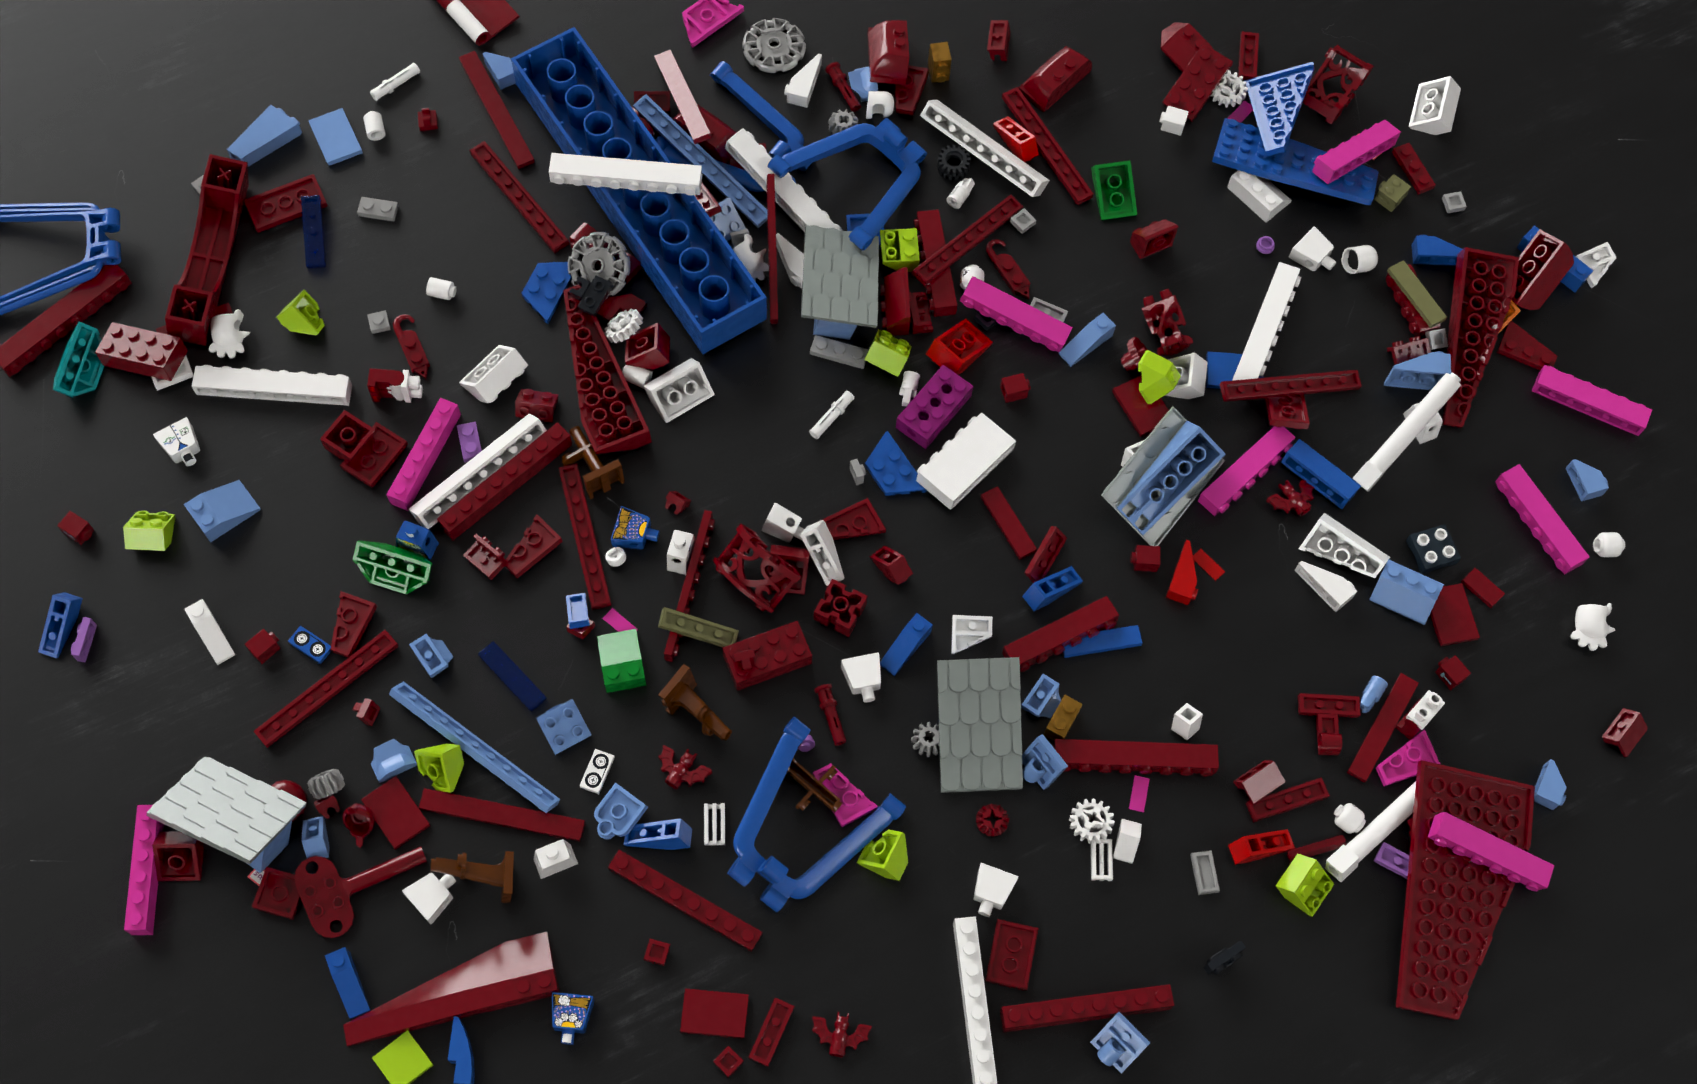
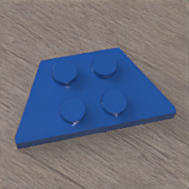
M568 262L538 263L522 291V297L532 305V308L548 324L564 296L563 290L567 289L572 281L571 274H568Z
M888 431L885 432L865 462V467L885 496L898 493L902 495L910 494V492L921 491V493L927 492L916 481L918 475L916 470Z

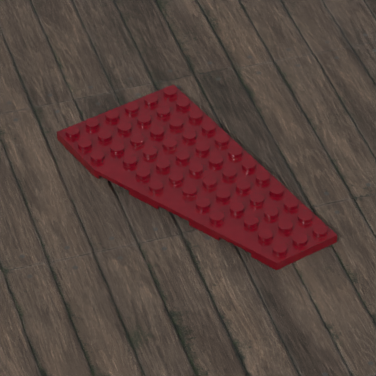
M1424 760L1418 761L1396 1008L1459 1020L1468 998V991L1478 967L1482 965L1493 938L1492 934L1503 908L1506 907L1516 883L1510 881L1507 878L1508 876L1502 873L1498 874L1490 871L1489 867L1473 863L1471 858L1467 856L1457 855L1448 847L1436 845L1434 840L1428 838L1434 816L1446 812L1527 852L1531 846L1535 786Z

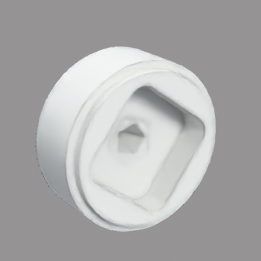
M614 547L606 553V560L610 566H620L625 562L626 554L621 547Z

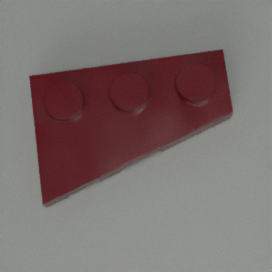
M868 498L822 519L826 523L833 540L886 533V528Z

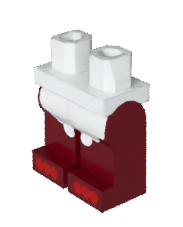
M369 369L367 387L373 402H380L381 398H394L397 401L405 400L406 403H411L412 398H422L423 387L420 385V376H410L409 370H403L402 373L397 370Z
M1428 690L1412 706L1395 728L1411 740L1420 730L1424 729L1445 702L1435 692Z

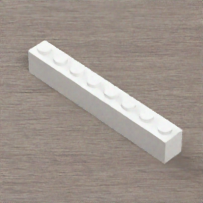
M928 100L920 114L923 119L1030 196L1036 197L1042 194L1050 181L940 101Z
M742 128L727 140L725 149L766 192L767 175L774 174L775 202L804 232L806 225H816L828 229L835 228L842 231L838 224H834L830 220L827 212L821 210L812 197L809 198L803 187L792 180L789 173L779 178L768 168V163L772 158L768 155L765 147L755 141L754 136L750 132Z
M552 153L549 177L550 182L556 184L588 185L597 188L610 187L612 189L623 188L632 191H658L669 194L681 193L692 196L700 195L702 166Z
M1279 262L1233 380L1256 379L1259 376H1264L1267 368L1264 363L1265 361H1270L1273 352L1270 348L1271 346L1275 347L1279 337L1276 333L1277 331L1281 332L1284 324L1282 317H1287L1290 306L1287 304L1289 301H1293L1296 293L1293 289L1294 287L1298 288L1302 277L1298 276L1300 268Z
M203 365L195 367L192 388L196 395L349 406L352 383L350 378L343 374L334 376L325 373L309 374L303 371L292 373L286 370L278 372L268 369L251 370L246 367L235 369L229 366L221 368Z
M531 414L525 416L410 507L409 511L417 522L424 528H431L438 522L437 518L545 433L547 430L540 419Z
M976 916L955 918L953 928L973 1084H997Z

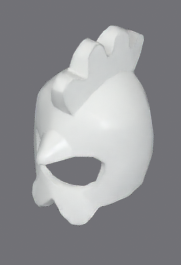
M745 234L744 241L734 247L733 251L755 282L756 278L764 280V272L769 271V265L764 262L763 258L766 248L758 253H754L752 249L753 239L749 234Z
M235 310L234 314H220L212 317L210 330L213 343L209 346L211 353L217 351L218 357L223 358L228 354V357L233 359L236 356V352L243 353L245 351L242 342L250 332L239 331V326L244 316L241 310Z
M1608 603L1607 606L1596 604L1578 606L1575 614L1576 630L1572 632L1571 639H1577L1580 647L1588 645L1591 651H1595L1598 646L1605 648L1607 646V634L1615 631V628L1608 626L1606 622V617L1611 613L1612 604Z

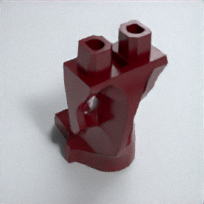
M1165 289L1160 292L1162 300L1155 303L1153 295L1143 298L1144 307L1142 308L1152 335H1158L1161 339L1162 346L1157 348L1159 356L1178 354L1194 343L1190 336L1180 333L1178 327L1186 325L1185 318L1176 296H1173L1169 289ZM1173 313H1176L1178 315V321L1173 320ZM1154 320H1158L1160 322V325L1158 327L1154 326ZM1167 328L1172 329V334L1169 337L1165 335Z

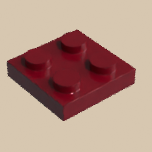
M266 867L251 907L259 911L294 920L301 901L295 885V875Z

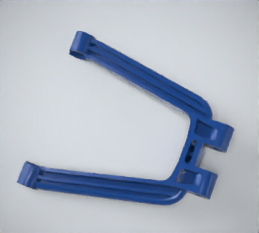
M721 61L710 73L712 79L726 87L781 139L768 153L771 158L776 155L783 156L804 147V137L799 129L735 74L728 63ZM658 136L655 139L671 163L692 165L665 138ZM717 161L746 190L756 193L765 191L747 171ZM811 163L797 169L806 171ZM791 175L792 180L796 183L795 178Z
M885 118L876 127L867 123L857 124L783 156L776 155L768 163V168L779 178H782L788 172L861 143H869L887 156L902 173L861 226H857L849 235V240L861 251H864L918 182L921 176V170L918 165L925 159L927 152L915 141H911L905 147L908 138L901 132L898 126L888 118Z
M93 203L0 204V222L85 221L87 229L85 258L77 264L1 296L0 316L89 281L99 274L104 265H117L121 263V244L118 241L110 240L105 235L106 232L115 233L120 230V211L115 208L100 209Z
M793 717L783 729L784 733L735 833L733 847L738 858L727 873L743 887L752 880L756 872L767 880L770 884L761 895L760 900L775 912L782 909L789 897L803 899L813 894L890 825L893 820L898 819L906 808V805L889 793V796L876 811L797 879L788 877L786 874L789 869L775 857L770 856L765 860L754 847L756 836L799 745L811 731L796 717Z

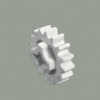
M1228 70L1211 95V97L1214 96L1213 102L1218 100V105L1220 106L1224 103L1225 107H1228L1229 104L1235 107L1236 103L1240 105L1242 100L1245 99L1248 90L1246 87L1247 82H1242L1243 76L1237 77V72L1232 75Z
M631 308L628 312L624 310V312L618 313L616 317H613L607 323L608 327L604 329L606 331L604 334L611 343H617L619 340L623 342V340L629 339L632 334L634 335L640 329L639 325L643 324V317L636 309L633 310Z
M1094 798L1091 803L1084 799L1083 805L1078 802L1076 808H1072V815L1069 817V821L1072 822L1070 829H1075L1074 836L1081 835L1080 841L1087 838L1089 844H1091L1092 839L1099 843L1100 837L1106 840L1107 833H1112L1111 827L1114 826L1115 821L1111 819L1114 814L1108 813L1109 806H1102L1103 801L1097 804Z

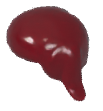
M354 803L344 811L343 823L350 831V834L356 838L357 847L361 848L363 846L365 836L373 830L375 819L369 807Z

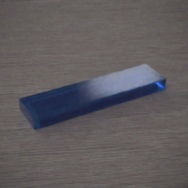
M320 195L301 196L306 267H326Z
M494 641L478 653L479 657L531 712L546 700V696Z

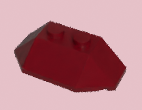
M1175 22L1161 32V50L1182 72L1203 43L1213 49L1190 23Z

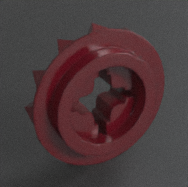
M991 803L983 806L977 813V827L987 836L1001 835L1008 827L1009 818L1007 811L1000 805ZM992 812L994 817L999 819L995 821L994 828H992L991 821L986 820L990 818Z

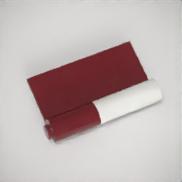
M436 0L478 46L488 42L520 17L505 0Z

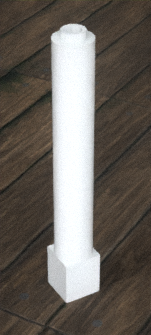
M1446 373L1352 479L1369 492L1383 476L1384 472L1461 386L1459 381L1461 379L1454 373Z
M1416 781L1346 846L1343 844L1326 860L1325 869L1338 881L1342 882L1349 876L1365 856L1413 813Z

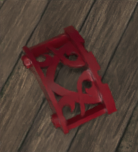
M1339 45L1333 48L1330 47L1325 55L1326 60L1311 79L1302 102L1327 118L1325 121L1329 124H1333L1341 115L1342 110L1350 104L1355 97L1353 92L1363 85L1374 67L1372 64L1366 63L1344 50ZM1337 54L1348 59L1345 68H1341V58L1338 64L1333 63ZM1350 62H1353L1354 64L1358 65V66L1361 67L1362 69H1360V68H1354V67H1349V66H1350ZM1342 76L1340 84L1345 94L1331 93L1326 96L1323 81ZM1345 76H1348L1347 80L1352 81L1351 84L1345 83ZM1332 98L1338 99V102H1334Z
M740 523L736 528L738 533L718 558L715 557L713 559L716 564L715 569L742 593L753 600L760 610L764 612L767 610L773 613L777 604L792 585L800 580L801 576L794 566L777 554L772 556L766 550L768 546L760 539L757 533ZM752 548V549H753V555H752V556L746 555L745 552H746V553H749L750 549ZM761 557L763 559L761 573L765 579H746L744 559L752 561ZM730 560L733 562L732 566L728 564ZM770 565L773 567V571L768 574L767 567ZM787 577V580L780 587L777 582ZM768 585H771L777 591L770 601L762 595L763 591H766L768 595L772 594L771 588Z

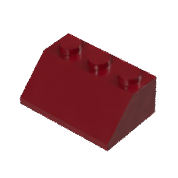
M903 267L885 276L884 284H880V295L884 296V301H881V312H885V317H882V328H886V331L892 335H909L911 315L908 268Z

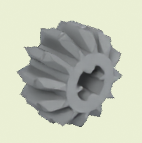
M839 109L838 113L833 112L832 117L829 119V131L835 134L857 125L858 117L854 116V112L848 113L847 109L844 112Z
M927 722L926 727L923 724H919V730H913L915 736L911 737V741L915 743L913 749L920 748L919 755H922L923 752H926L927 757H930L931 752L935 756L938 755V750H940L939 730L937 731L938 724L931 727V723ZM925 737H929L928 739L932 738V742H929V740L926 742Z
M338 769L321 772L312 777L307 783L310 794L316 799L331 796L337 793V791L342 790L345 786L344 778Z

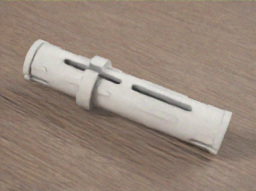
M412 63L390 79L383 80L382 84L370 91L372 98L377 101L387 93L391 94L396 87L419 74L420 69L415 63Z
M846 390L836 402L834 401L831 404V408L809 430L810 435L815 439H819L825 430L839 415L845 412L844 409L855 399L853 394Z

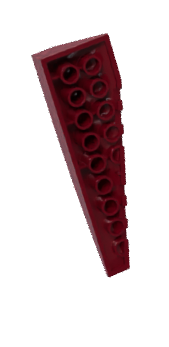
M1465 247L1457 254L1447 354H1451V373H1454L1461 379L1459 381L1461 386L1444 404L1443 425L1462 428L1471 408V402L1476 395L1477 387L1483 377L1484 369L1488 364L1497 341L1498 333L1503 326L1505 315L1508 313L1509 305L1516 292L1519 257Z
M578 284L563 290L581 422L595 454L633 450L651 443L650 431L597 317L579 310L578 305L580 301L570 295L571 288L579 290L582 287Z
M548 932L506 941L345 1023L343 1026L347 1047L404 1033L407 1030L413 1031L453 1021L454 1016L461 1019L551 997L552 992L560 993Z

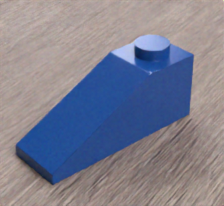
M1427 235L1416 236L1411 245L1413 264L1456 265L1457 254L1463 250L1440 238Z
M1071 566L1034 582L1022 597L1031 609L1036 611L1077 587L1083 580Z
M65 592L52 595L38 650L39 653L59 658L78 618L83 598Z
M916 613L880 661V666L895 676L930 635L933 624Z
M681 818L636 824L630 833L625 836L624 845L665 850L690 848L692 828Z
M344 947L325 955L330 973L349 1019L371 1011L350 951Z

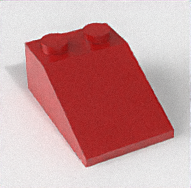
M965 318L935 338L926 355L938 366L944 365L959 375L982 355L993 342Z

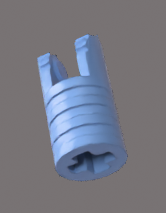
M1379 676L1371 677L1368 685L1362 692L1363 697L1360 701L1362 713L1369 712L1375 702L1380 700L1388 686V683Z

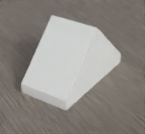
M1121 819L1112 856L1113 859L1133 863L1141 838L1142 824Z

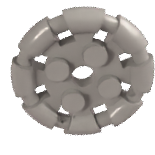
M772 18V20L767 21L766 19L753 24L750 27V31H747L744 35L742 48L745 50L743 52L745 58L753 67L757 66L763 72L776 73V71L786 72L798 65L799 60L803 59L806 51L805 38L801 30L784 19ZM776 42V43H778L779 45L776 46V47H773V46L770 45V43ZM780 60H781V63H780V64H775V62H774V61H780Z
M592 232L589 236H583L574 244L573 252L568 258V274H571L573 286L579 284L577 277H579L578 272L580 271L582 275L580 277L592 282L595 275L612 282L613 286L607 297L609 295H616L625 286V279L630 274V257H627L625 252L627 249L617 237H611L606 232ZM605 243H608L607 248H604ZM580 254L584 255L582 261L578 259ZM619 254L620 259L616 261L614 255ZM598 260L602 264L599 271L595 269V262ZM617 271L620 272L618 278L614 277L616 276Z

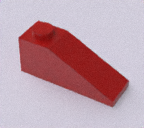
M1009 116L993 123V127L1011 152L1019 159L1026 162L1039 155L1036 137Z
M1186 539L1166 598L1189 605L1191 599L1195 600L1198 589L1195 588L1197 577L1191 543Z
M1288 829L1243 836L1228 845L1235 865L1295 849Z

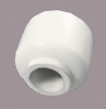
M972 264L962 269L960 286L964 291L972 276L984 281L985 274L979 266Z
M1602 532L1594 539L1593 548L1600 557H1618L1625 548V541L1617 532Z
M1347 803L1344 806L1339 805L1334 811L1336 816L1335 824L1348 834L1358 833L1366 823L1364 812L1352 803Z

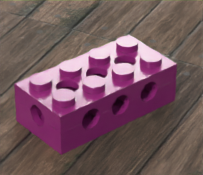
M942 365L897 417L896 429L924 449H927L972 396L973 385Z

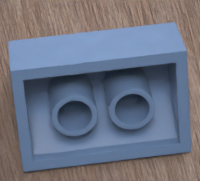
M1388 559L1369 600L1425 625L1444 584Z

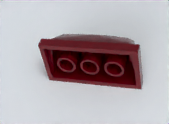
M907 20L883 21L873 28L868 27L870 82L905 85L909 65Z
M1065 46L1047 60L1018 88L1026 99L1042 112H1045L1091 72L1092 61L1079 52Z
M697 104L712 136L711 139L698 144L713 159L729 165L730 159L734 158L725 149L727 140L735 135L736 132L718 117ZM678 113L673 120L691 136L681 114Z
M1539 229L1519 256L1516 292L1512 299L1516 305L1528 310L1541 308L1574 264L1573 253L1565 242Z

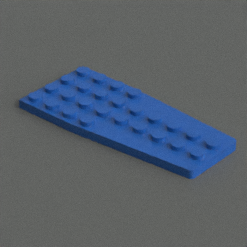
M1227 118L1224 119L1212 159L1214 163L1265 179L1365 205H1371L1374 199L1379 173L1376 169L1360 165L1327 184L1312 172L1315 159L1319 155L1327 153L1326 151L1289 138L1285 152L1266 157L1258 128Z

